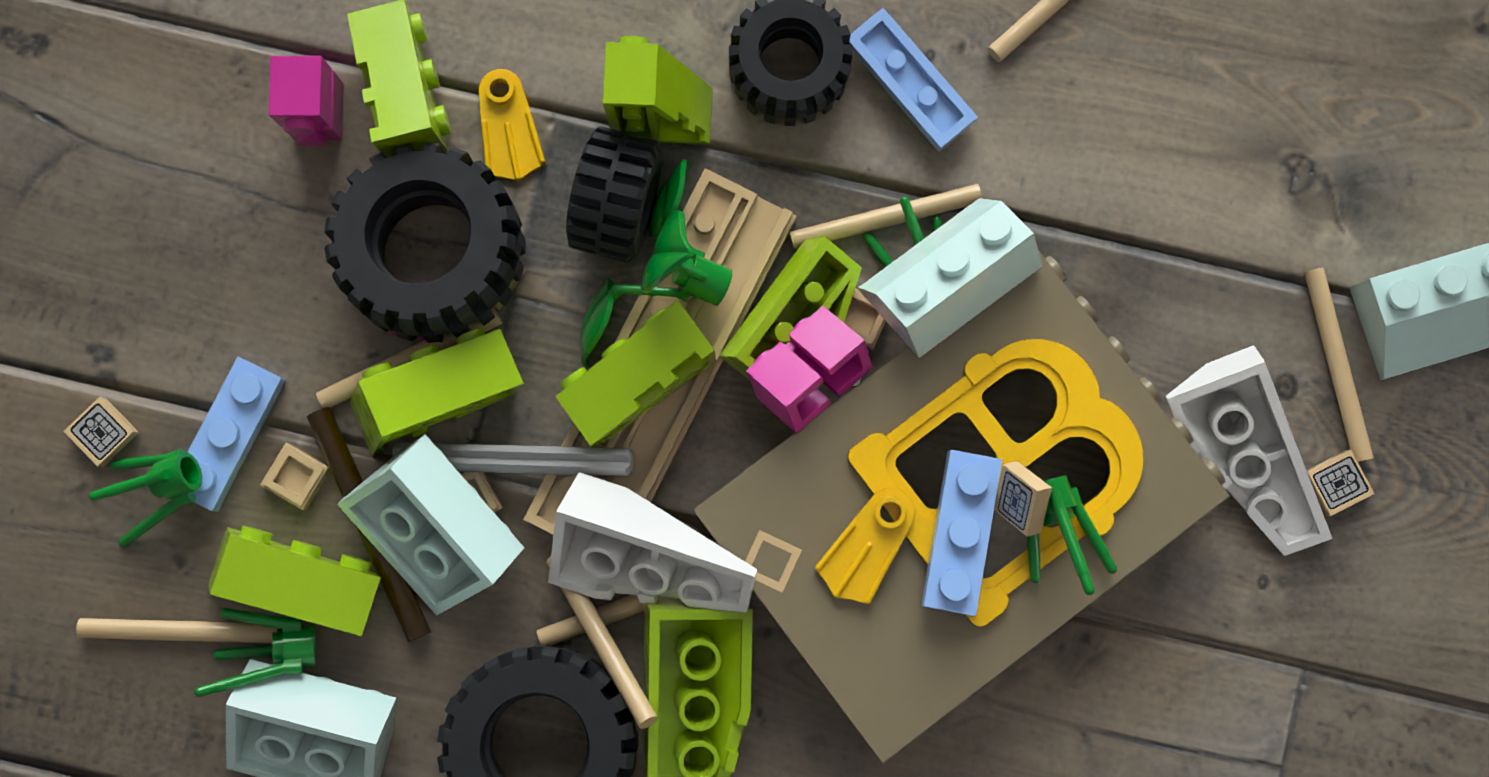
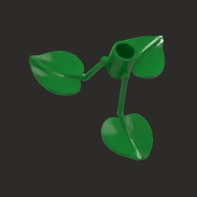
M682 159L672 175L660 189L654 202L649 222V236L657 237L654 246V253L644 270L641 285H613V280L606 279L592 297L581 327L580 351L582 365L590 367L589 355L605 331L614 301L622 294L676 297L686 302L690 296H693L715 306H718L724 299L731 283L732 269L706 259L704 252L693 248L689 244L686 236L685 216L682 211L678 210L683 194L686 170L691 167L688 160ZM672 272V283L679 285L678 288L657 287Z

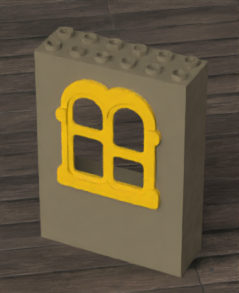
M1040 251L1039 255L1042 262L1040 269L920 358L910 347L905 349L820 413L797 434L791 435L693 509L719 546L744 562L759 530L802 550L783 593L756 580L753 591L882 763L1230 497L1222 486L1226 481L1218 467L1209 459L1205 458L1202 460L1190 445L1194 440L1186 426L1175 417L1170 420L1158 404L1162 401V398L1154 385L1145 377L1138 379L1127 364L1130 361V357L1122 344L1113 336L1107 339L1095 323L1099 318L1091 304L1082 296L1075 298L1064 284L1067 276L1062 267L1051 256L1044 258ZM1030 369L1041 373L1051 382L1056 392L1057 406L1053 418L1045 427L1025 442L1017 443L1009 437L985 406L982 395L988 387L1004 375L1014 370ZM955 413L965 414L994 451L996 458L1002 459L1000 476L1003 464L1018 461L1024 467H1027L1057 443L1067 438L1083 437L1094 441L1103 449L1109 461L1110 474L1106 486L1097 496L1086 503L1084 508L1116 564L1117 572L1115 574L1107 572L1075 516L1070 521L1095 588L1094 594H1085L1060 526L1050 528L1043 525L1042 532L1039 533L1041 580L1038 583H1033L1030 579L1027 546L1024 552L989 578H982L976 616L921 607L938 508L930 509L924 505L896 467L897 457ZM885 488H896L905 492L914 505V520L871 603L865 604L851 599L835 598L824 579L815 570V566L876 492ZM887 502L881 507L880 515L886 522H895L900 518L901 509L898 504ZM763 540L752 567L756 568L758 573L779 582L791 553Z

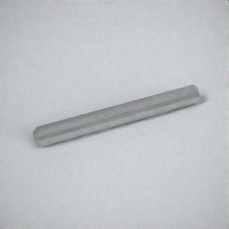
M396 443L393 447V456L411 443ZM433 443L444 453L454 468L461 472L578 475L580 472L598 476H630L634 470V453L627 448Z

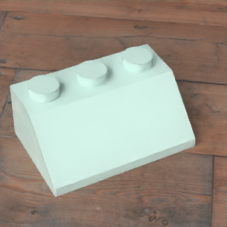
M979 198L858 288L861 294L920 358L1040 269L1042 262L1034 233L1002 201Z
M1489 243L1379 275L1350 287L1380 380L1489 348Z
M426 434L399 451L337 504L436 616L493 585L524 549V546L511 533L509 527L496 516L478 495L477 491L468 484L447 460L444 453L433 444Z
M250 659L242 674L277 664H267ZM305 673L284 674L234 688L226 703V769L256 777H381L394 730L396 697L384 695L376 690H365L335 682L327 677H316Z

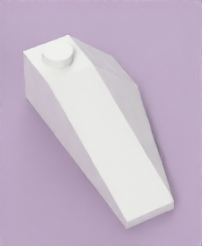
M1254 345L1205 364L1166 395L1173 416L1186 426L1194 441L1190 444L1202 460L1207 458L1218 467L1226 481L1222 486L1230 492L1245 509L1248 516L1284 556L1333 539L1266 363Z
M578 473L556 511L548 583L595 599L612 600L614 594L618 593L638 595L640 603L656 604L658 598L662 597L681 599L687 607L747 612L756 579V568L630 489L584 473Z

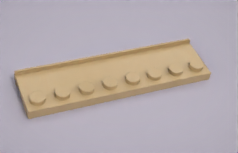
M706 168L682 212L685 216V229L689 244L693 248L704 252L706 259L732 269L731 283L724 299L718 306H715L693 296H690L686 302L676 297L639 295L615 342L622 338H630L642 328L643 323L662 309L668 308L676 300H679L714 348L716 362L597 447L627 448L632 450L635 460L632 475H590L626 487L652 503L724 362L719 355L745 321L797 218L792 211L786 208L782 209L758 197V194ZM672 272L657 287L678 288L679 285L672 283ZM574 422L561 447H591ZM546 474L523 520L554 535L556 511L577 475Z

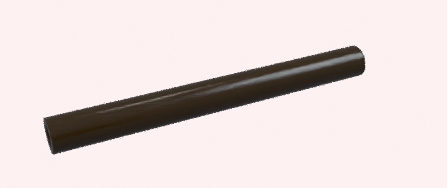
M325 407L312 412L307 416V419L344 498L359 486L363 480L330 407ZM356 526L377 575L381 577L382 586L407 641L411 642L430 633L431 630L411 586Z

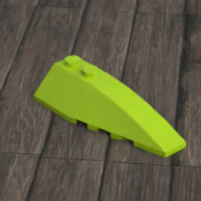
M662 597L658 598L656 604L644 603L643 692L658 719L654 724L643 729V777H731V774L734 773L744 726H747L751 711L752 607L749 606L747 612L687 607L681 599Z

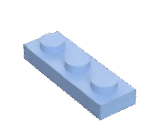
M884 8L880 9L851 33L849 44L853 45L854 55L938 152L976 122L978 116Z
M241 357L236 358L188 450V453L197 460L203 476L201 487L193 491L196 497L194 503L210 511H219L286 379Z
M949 450L947 452L921 607L976 616L1002 459L956 450Z

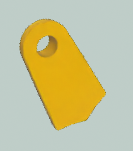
M496 69L487 73L479 85L485 165L492 170L496 178L521 182L532 172L546 165L523 85L516 74L506 69ZM499 83H505L509 86L508 93L503 97L492 95L494 86Z
M885 488L876 492L815 566V570L824 579L835 598L851 599L865 604L871 603L914 520V505L905 492L896 488ZM887 502H894L901 509L900 518L895 522H886L880 515L881 507Z

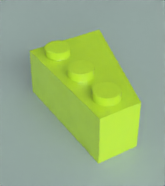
M405 0L348 13L347 17L356 64L358 68H361L366 89L362 90L363 100L366 107H371L375 128L369 129L373 145L380 152L382 151L386 158L396 155V146L411 143L416 151H423V144L425 142L440 143L443 149L448 151L444 136L452 134L444 105L436 106L432 89L440 88V83L433 60H425L421 43L428 42V35L421 13L413 14Z
M623 36L619 38L618 42H606L603 106L610 129L664 143L710 144L713 88L659 44H649L647 38Z
M825 236L805 239L719 357L749 380L746 370L754 364L759 355L767 350H771L779 342L786 345L790 341L789 334L796 324L802 319L810 317L822 306L844 323L862 267Z
M676 300L668 308L662 309L645 321L642 328L630 338H622L608 347L601 354L603 359L588 371L585 367H582L565 378L560 383L563 390L555 397L589 445L597 448L716 362L715 350L679 300Z
M483 328L474 329L457 337V345L443 350H439L437 345H431L412 353L409 356L411 361L392 368L390 362H385L365 370L362 373L364 379L358 381L349 403L371 455L374 456L385 451V443L411 433L413 437H418L429 432L428 427L453 417L459 419L516 394L524 383L501 329L487 334Z
M244 525L241 531L229 527L226 528L208 582L210 595L362 636L381 579L375 572L369 571L371 562L342 554L339 562L320 556L322 548L293 540L291 546L271 541L272 533Z

